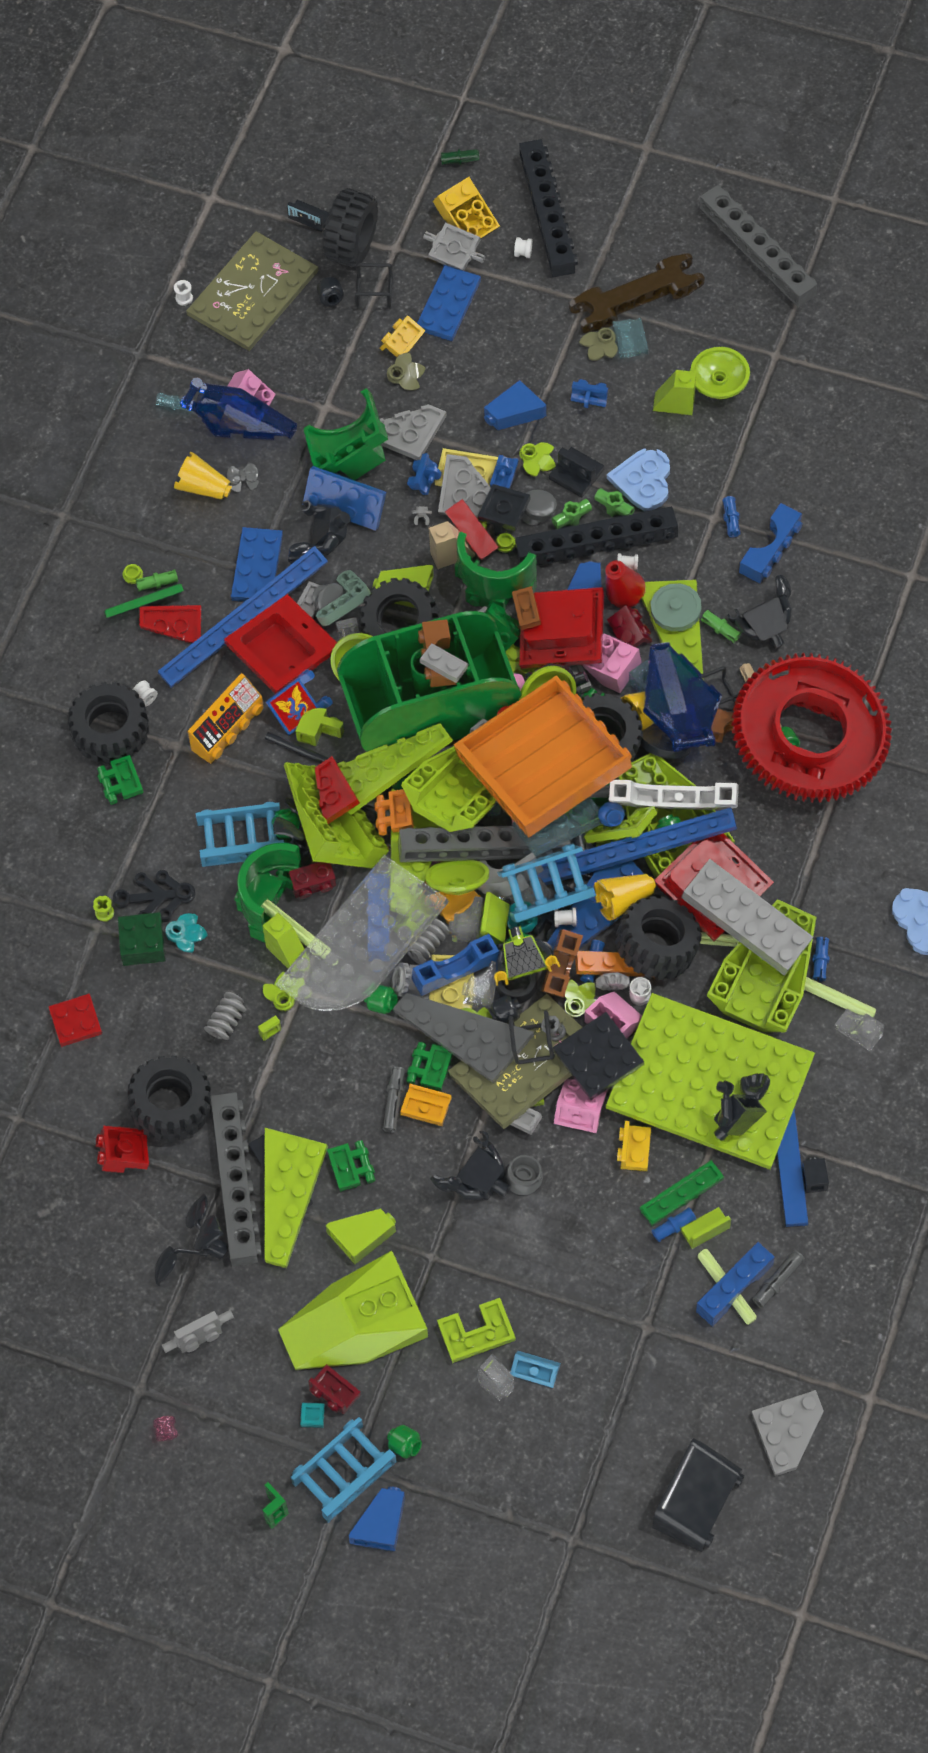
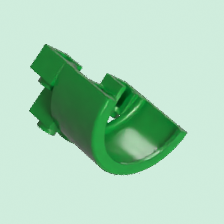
M367 388L360 391L366 399L365 410L350 425L334 430L318 429L310 424L304 427L303 430L313 466L332 473L341 470L352 480H356L386 461L381 444L388 440L385 425L379 419L374 398Z
M459 532L457 537L455 576L461 579L467 587L465 591L466 602L475 607H488L494 602L506 610L510 598L513 597V591L532 586L533 592H535L537 587L535 554L528 553L526 558L512 569L494 571L481 567L478 560L475 563L471 561V556L466 553L465 549L467 534Z
M273 843L263 846L250 854L239 870L237 879L238 891L234 899L237 910L243 912L244 917L248 921L250 936L264 943L265 938L262 926L271 917L265 913V909L261 905L268 899L277 906L285 889L293 890L289 871L302 867L300 850L297 845ZM277 869L276 876L269 873L270 871Z

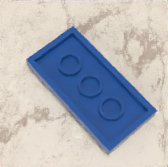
M445 265L417 322L425 330L424 333L453 341L481 282V276Z
M312 466L309 471L303 501L308 500L314 506H317V504L337 506L341 511L349 514L350 522L376 531L379 528L386 492Z
M242 528L231 593L232 601L245 602L276 577L283 531Z

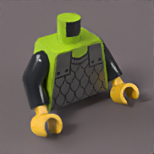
M515 927L508 930L511 941L504 943L503 949L499 951L495 964V984L498 986V982L504 980L505 984L508 985V980H514L547 969L551 972L550 967L553 964H557L560 967V963L556 956H554L551 948L541 939H534L532 935L524 937L521 927Z

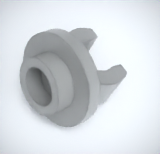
M416 507V510L412 511V514H417L414 518L415 525H418L420 517H424L426 520L425 524L429 525L430 520L426 514H432V511H428V507Z

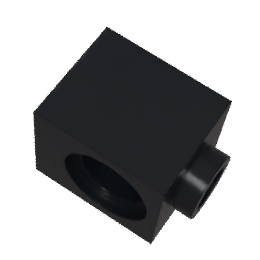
M810 1157L803 1161L802 1174L805 1192L828 1191L829 1180L825 1158Z

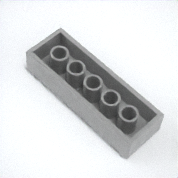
M711 859L708 860L681 897L784 976L813 939L812 935Z

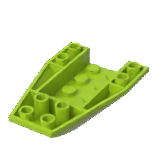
M454 746L425 760L401 785L415 812L449 832L473 828L496 802L493 796L460 760Z
M778 899L772 905L774 908L810 935H814L815 916ZM813 939L785 976L739 942L724 959L707 997L723 1014L759 1031L786 1032L804 994Z

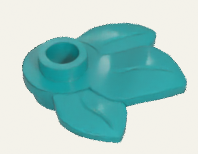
M191 913L181 915L177 921L168 923L165 928L167 938L175 942L180 950L190 953L194 952V942L205 939L208 934L201 925L196 924L198 916ZM173 929L179 930V932L176 933L173 931Z

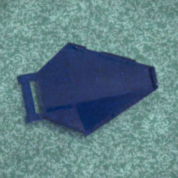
M199 378L192 379L187 394L179 402L182 408L194 411L200 416L202 422L206 424V427L215 437L230 438L231 434H243V438L274 440V436H288L291 439L297 429V423L242 388L203 383ZM196 392H199L196 402L192 401Z
M669 642L653 644L650 647L643 712L671 739L674 752L682 751L684 748L704 745L707 747L715 746V737L711 727L722 694L712 684L709 686L701 678L702 674L682 653L678 654L670 646Z

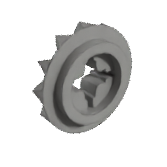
M400 962L394 969L392 988L397 996H404L408 991L411 978V970L408 963Z
M606 973L595 980L596 987L601 990H623L630 985V978L622 973Z

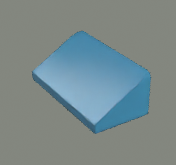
M517 1351L510 1375L553 1388L561 1363Z

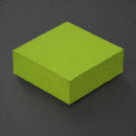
M276 1015L258 1026L259 1035L263 1041L281 1031L280 1020Z

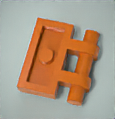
M403 789L389 792L388 800H384V795L376 797L374 807L377 812L376 828H378L379 835H386L388 826H391L393 833L399 832V829H414L412 805ZM390 809V816L386 817L385 811Z

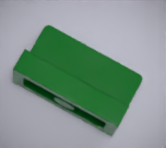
M267 1482L264 1486L271 1503L263 1509L266 1523L273 1529L289 1512L284 1498Z

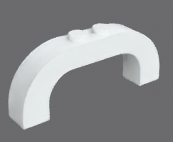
M613 780L610 782L609 801L620 805L643 808L654 806L655 808L723 810L730 807L733 809L738 806L739 785L737 783H715V786L709 787L639 784L632 780Z

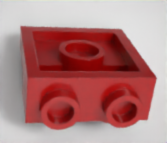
M103 1125L101 1133L96 1136V1147H100L97 1155V1164L102 1165V1171L124 1173L125 1168H148L147 1136L144 1135L143 1129Z

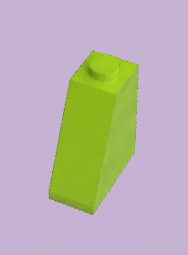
M676 370L655 392L653 411L693 415L696 372Z
M432 565L381 571L378 579L375 578L373 587L377 589L381 586V582H391V578H397L398 580L407 578L411 582L416 581L420 583L423 588L425 587L429 591L434 578V569ZM399 601L395 603L416 608L412 603L407 601Z
M279 912L262 926L266 948L294 975L311 962L293 926Z
M377 1209L329 1222L326 1225L327 1234L356 1264L396 1232V1221L389 1212L385 1214L382 1209Z

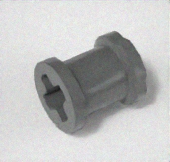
M549 1016L551 1040L560 1041L566 1034V1028L556 1016ZM543 1019L541 1028L546 1033L545 1020Z

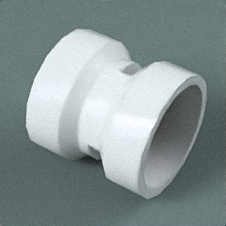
M637 977L630 983L629 995L630 1000L634 1004L644 1005L650 999L651 984L646 978Z

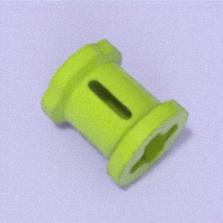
M107 896L95 898L93 908L97 919L103 922L111 920L114 916V909L111 906L110 898Z

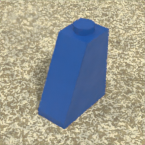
M519 380L484 407V419L488 425L501 430L544 418L546 416V404Z
M592 561L580 563L567 590L601 587L600 563Z
M397 1487L381 1488L350 1532V1544L395 1551L405 1502V1493Z

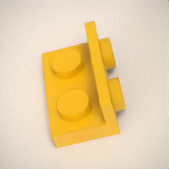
M408 315L403 320L399 318L392 326L395 330L392 333L388 332L381 340L383 345L380 349L383 351L387 348L396 357L403 353H408L425 330Z
M625 1121L624 1128L620 1127L619 1141H623V1148H618L617 1161H621V1169L647 1171L651 1127L630 1126L629 1121Z

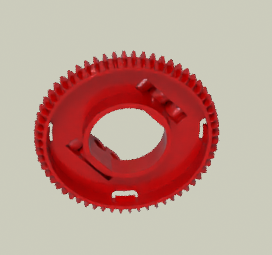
M803 652L801 657L798 658L795 653L791 659L787 654L784 660L782 657H779L777 662L772 660L770 665L765 663L763 668L759 667L757 673L754 672L751 678L747 679L746 684L742 686L733 708V720L731 723L734 726L732 733L735 734L733 741H737L735 748H741L738 755H744L742 762L749 761L746 768L753 767L752 775L759 773L758 781L764 778L766 780L764 785L766 786L771 783L772 791L778 787L780 788L779 794L786 791V797H789L792 793L794 794V800H797L798 796H802L803 802H805L807 797H810L811 802L814 801L815 797H818L819 803L822 802L823 797L826 798L827 802H830L832 796L835 800H838L839 795L845 798L847 792L853 795L854 790L860 791L861 786L866 787L867 782H871L873 776L876 777L878 770H881L891 744L892 736L890 734L892 728H890L891 721L888 720L890 714L886 713L887 706H883L884 699H879L880 692L874 693L876 686L870 687L871 680H863L865 674L859 676L857 674L858 669L852 671L851 665L845 667L844 661L840 664L836 663V658L830 661L828 655L825 659H822L821 654H818L817 658H815L812 653H810L809 657H806ZM787 670L789 672L788 674L780 676L774 680L769 679L770 673L772 674V676H774L780 672H784ZM864 697L870 704L873 712L877 711L876 716L870 715L862 701ZM790 705L809 708L814 713L824 714L840 721L843 729V740L836 748L825 753H814L794 746L786 739L782 732L780 715Z

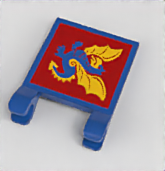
M311 670L303 671L295 680L265 702L287 735L296 730L301 717L306 712L315 708L326 709L333 704L331 698L323 696L316 703L303 685L315 677Z

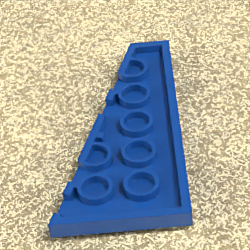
M631 860L595 871L587 886L594 887V883L600 879L641 875L644 873ZM595 896L576 902L570 908V910L576 908V927L572 925H559L547 943L552 947L553 952L559 930L564 929L583 935L580 949L624 914L615 920L609 921L601 913L600 909L603 906L601 902H596Z

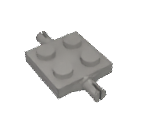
M448 223L444 224L442 230L437 235L426 231L423 239L433 242V247L428 254L429 259L446 266L465 271L472 259L481 263L485 260V255L476 252V248L481 241L480 237Z
M229 1309L219 1316L213 1311L174 1331V1338L162 1344L163 1350L167 1353L178 1347L183 1354L186 1351L192 1352L196 1350L200 1344L206 1341H214L222 1333L221 1325L234 1318L231 1310Z

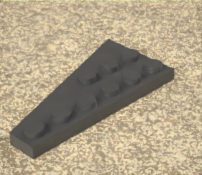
M406 993L393 1008L397 1015L492 1083L496 1082L514 1060L510 1029L507 1023ZM514 1026L518 1055L533 1038L534 1032Z

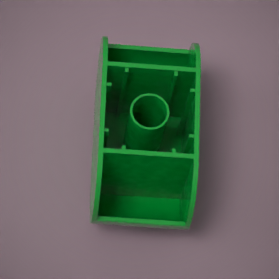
M465 611L431 620L447 619L450 647L443 650L468 663V668L456 685L431 687L430 680H426L424 667L426 666L420 663V658L422 657L421 649H424L423 643H419L418 631H421L422 623L363 640L343 655L337 667V674L361 745L365 751L368 752L386 744L388 746L398 743L397 740L401 738H411L416 736L417 732L440 723L453 741L467 736L470 733V729L482 719L489 721L497 716V712L502 707L510 706L519 701L522 696L520 688L517 685L496 622L490 615L478 611Z

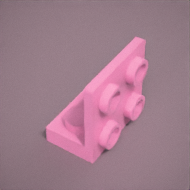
M567 1079L564 1081L557 1101L554 1124L597 1133L600 1113L607 1090L590 1100L575 1079Z

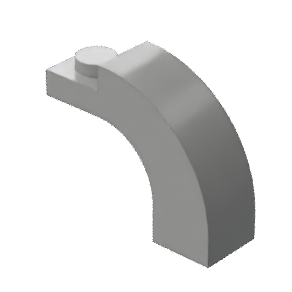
M530 853L514 865L517 866L537 858L533 853ZM480 860L479 862L488 867L489 878L478 889L484 894L491 892L497 897L511 896L512 892L508 878L499 877L497 872L503 869L491 868L485 860ZM541 865L535 867L537 875L544 871ZM527 870L515 873L520 892L529 888L530 886L527 881L530 878Z

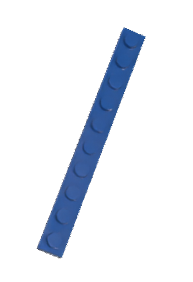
M315 546L158 670V674L170 688L174 687L226 645L224 639L285 595H289L328 563L327 559Z
M730 807L645 832L636 838L628 837L575 853L581 875L737 830L733 810ZM567 856L555 860L561 881L573 878ZM547 863L542 864L541 866L544 871L538 874L541 887L553 884Z

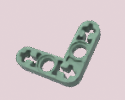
M344 571L336 579L346 593L317 612L316 617L322 626H327L362 604L366 596L370 597L371 592L367 585L353 571Z

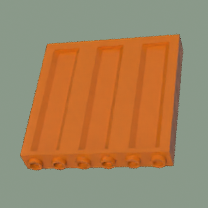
M557 675L454 744L456 754L528 838L632 768L630 760L632 756L626 747L622 748L619 745L617 737L607 732L605 724L601 720H596L593 711L589 707L586 708L579 695L573 694L568 683L565 680L561 681Z

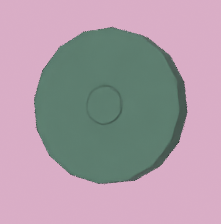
M680 583L668 584L661 587L654 594L651 600V615L655 623L661 628L669 631H683L691 628L699 620L701 615V599L698 593L690 586Z

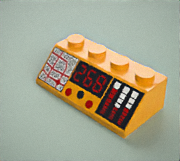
M241 673L188 730L191 750L210 764L215 759L220 758L228 744L231 745L236 740L240 731L245 730L249 726L251 719L254 716H258L263 710L262 696L245 675Z

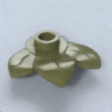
M602 328L599 332H589L579 341L581 345L589 347L588 358L592 361L599 360L604 355L613 358L618 350V346L615 343L616 335L610 328Z
M403 353L396 358L395 364L388 368L387 378L390 382L399 384L405 390H417L420 388L417 379L424 374L426 368L419 363L411 362L410 353ZM398 372L400 376L394 377L393 373Z

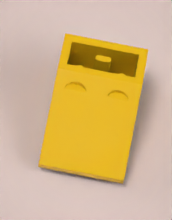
M470 177L438 195L432 201L448 224L477 235L480 238L500 227Z

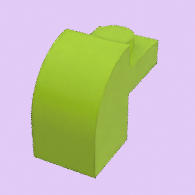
M315 708L306 712L301 717L296 728L297 741L317 746L322 733L342 738L344 733L343 722L335 717L329 718L327 716V709Z

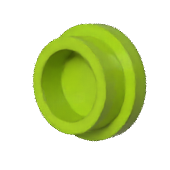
M509 533L500 534L496 539V544L499 546L498 550L503 553L511 552L515 548L514 537Z
M130 564L123 570V578L127 583L135 584V579L143 578V571L136 564Z

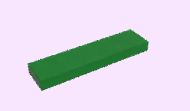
M177 584L108 608L103 612L105 618L184 590L182 584Z
M710 1160L642 1205L640 1211L653 1227L723 1181L724 1176L713 1161Z

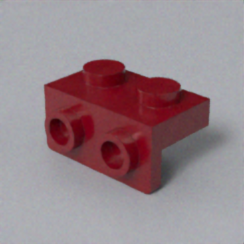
M626 605L607 619L618 640L633 647H638L643 642L648 644L653 642L649 636L651 632L640 620L642 616L636 608L632 609Z
M318 862L289 871L295 898H308L313 895L312 893L318 891L322 893L328 892L336 886L331 863Z
M327 1364L314 1379L311 1377L308 1380L310 1392L319 1399L320 1397L324 1398L330 1409L334 1412L340 1411L343 1415L361 1396V1391Z

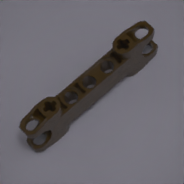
M691 254L675 255L657 263L655 267L656 272L603 292L600 287L584 291L569 302V310L574 314L583 311L591 313L589 317L580 322V329L583 333L599 331L602 328L613 326L618 321L617 315L668 294H671L673 299H681L690 295L704 284L705 277L702 273L688 275L682 272L693 264Z

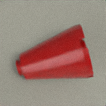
M618 560L612 561L606 566L605 582L608 600L618 608H623L626 605L630 608L636 606L646 593L643 577Z

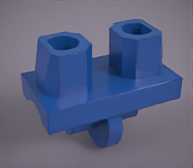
M579 379L578 382L573 381L571 401L584 403V408H589L590 404L606 407L608 396L606 384L590 385L586 380Z
M425 453L422 454L421 460L414 461L412 467L416 476L409 477L407 484L412 490H419L423 495H428L431 483L434 480L440 479L442 472L437 469L438 465L430 460L429 454Z
M499 455L490 482V488L492 484L511 488L519 462L517 458L511 459Z

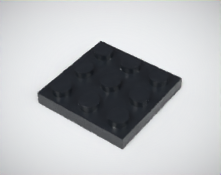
M607 1012L553 1047L554 1053L590 1100L644 1065L643 1059Z

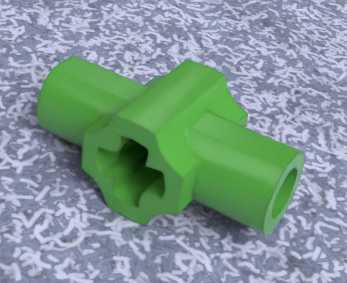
M600 488L595 494L594 500L605 505L607 514L612 517L614 515H631L635 511L633 506L624 502L622 493L619 491L607 492Z
M587 499L579 503L569 501L564 504L563 512L552 517V523L556 529H560L565 525L576 526L579 524L581 516L592 510V506Z

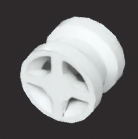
M517 237L514 256L519 257L522 255L530 258L533 240L529 238L522 240L520 237Z
M145 680L139 682L133 688L139 694V697L143 699L145 707L150 705L158 694L155 689L150 688L149 683Z

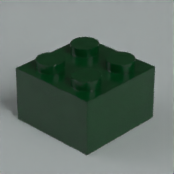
M160 912L118 917L120 954L123 966L166 961L163 922Z

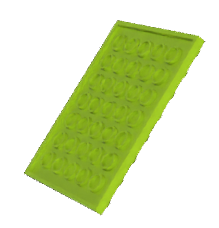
M652 993L631 1043L643 1059L644 1065L614 1085L606 1104V1109L771 1170L815 1053ZM756 1073L768 1075L770 1086L764 1097L759 1100L767 1112L743 1135H729L724 1141L719 1140L714 1134V1131L719 1127L714 1117L721 1109L723 1093L717 1091V1083L719 1081L731 1082L734 1085L732 1094L742 1095L740 1091V1080L742 1077Z

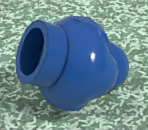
M606 802L598 810L600 822L607 827L618 826L625 816L623 807L618 803Z

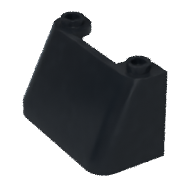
M693 1438L655 1511L652 1528L703 1552L705 1546L709 1548L715 1535L711 1534L713 1526L731 1490L735 1486L739 1488L744 1479L743 1469L703 1442Z

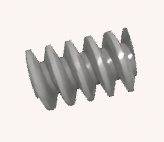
M427 918L425 924H422L410 941L406 943L405 950L408 956L420 965L425 963V959L431 957L430 953L436 951L435 947L440 946V941L445 940V935H449L448 927L436 918Z
M225 992L224 998L220 1000V1005L215 1008L216 1012L211 1015L207 1026L204 1027L205 1031L218 1039L229 1040L226 1032L233 1033L234 1031L230 1025H238L234 1018H242L238 1011H246V1008L243 1006L244 1000L234 993Z

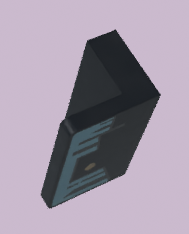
M296 200L295 203L288 202L287 204L289 219L321 232L326 227L329 212L300 200Z

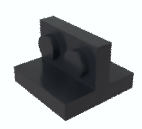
M562 447L558 452V464L549 474V480L583 498L604 471V465L573 447L569 450Z
M492 484L478 514V520L493 524L495 536H499L509 531V529L516 531L531 500L530 494Z

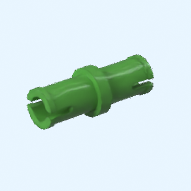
M174 569L160 574L156 572L152 576L135 580L137 589L140 592L154 587L159 589L162 585L177 583L178 577Z
M709 610L701 618V621L712 627L715 633L722 634L732 643H735L741 635V632L727 624L725 619L721 620Z

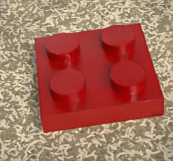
M90 994L48 1006L61 1047L102 1034Z

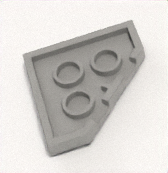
M428 404L421 406L419 410L412 412L410 410L394 414V417L385 420L381 418L380 421L385 425L388 440L381 445L415 460H421L422 454L426 452L446 418V411Z
M446 455L438 514L447 515L445 511L463 499L478 518V514L491 488L467 456Z
M816 1390L751 1412L775 1476L797 1469L824 1412Z

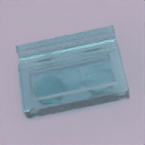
M641 317L638 320L628 319L613 322L620 358L639 356L641 353L648 354V345Z

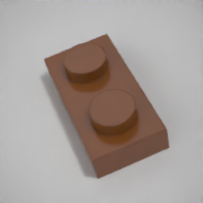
M532 586L513 591L512 595L521 630L541 625Z

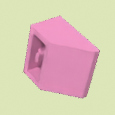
M247 369L233 375L217 404L231 416L254 425H259L276 394Z
M603 634L602 663L585 664L583 667L603 686L621 693L642 662L638 648Z
M615 992L599 997L585 1010V1022L587 1024L607 1012L626 1038L638 1028L642 1018L639 1012Z

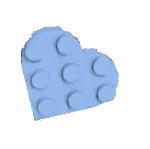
M642 449L607 474V479L633 505L642 509L643 512L651 511L661 507L668 499V485L665 479L670 474L669 459L665 453L658 449L657 451Z
M904 888L893 901L892 915L898 921V925L907 930L906 938L913 946V950L920 954L928 955V892Z

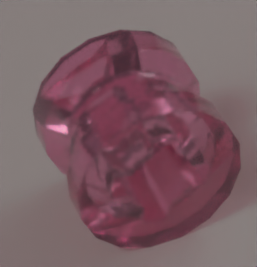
M162 1416L153 1421V1425L157 1429L155 1434L156 1440L167 1441L178 1436V1431L174 1427L176 1423L174 1416Z

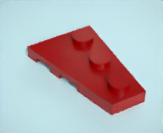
M201 605L140 606L141 629L188 643H194L201 637Z
M332 756L315 767L317 789L320 794L319 805L322 809V816L329 824L360 804Z

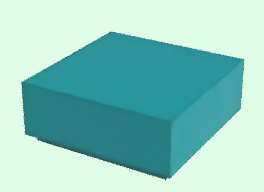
M302 1403L301 1427L324 1428L325 1404Z

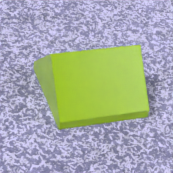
M486 892L478 938L490 934L495 945L505 943L510 905L491 892Z

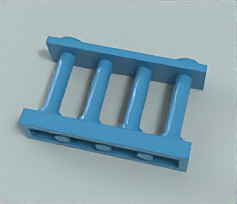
M266 802L262 805L214 811L203 810L196 813L198 826L204 825L206 848L200 850L202 867L244 862L250 854L263 846L273 843H284V840H278L276 834L274 835L272 818L280 810L279 802ZM254 819H267L269 837L267 842H256ZM245 820L248 843L235 845L233 822ZM225 823L226 847H214L212 824Z
M574 843L562 847V851L517 866L514 863L502 867V871L497 872L499 877L508 878L516 905L515 911L510 912L512 921L517 923L596 896L594 887L584 884L575 853L583 851L582 847L575 846ZM566 856L576 885L574 887L575 891L569 893L563 889L555 860ZM545 863L548 865L556 892L554 894L555 897L548 900L543 895L535 869L536 866ZM524 870L528 872L536 898L535 904L530 906L523 902L515 873Z
M360 1417L355 1421L353 1419L350 1420L336 1438L304 1466L299 1465L292 1472V1484L296 1487L300 1482H303L323 1504L322 1516L328 1523L397 1462L396 1455L390 1449L386 1453L380 1452L360 1431L363 1427ZM352 1436L374 1458V1463L369 1468L363 1467L343 1446ZM335 1451L357 1473V1478L352 1483H347L326 1461ZM318 1466L340 1488V1494L335 1498H329L309 1476Z

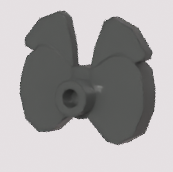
M249 463L244 469L240 470L231 466L227 470V479L230 481L232 491L241 492V481L245 480L250 490L257 488L259 484L258 470L254 464Z

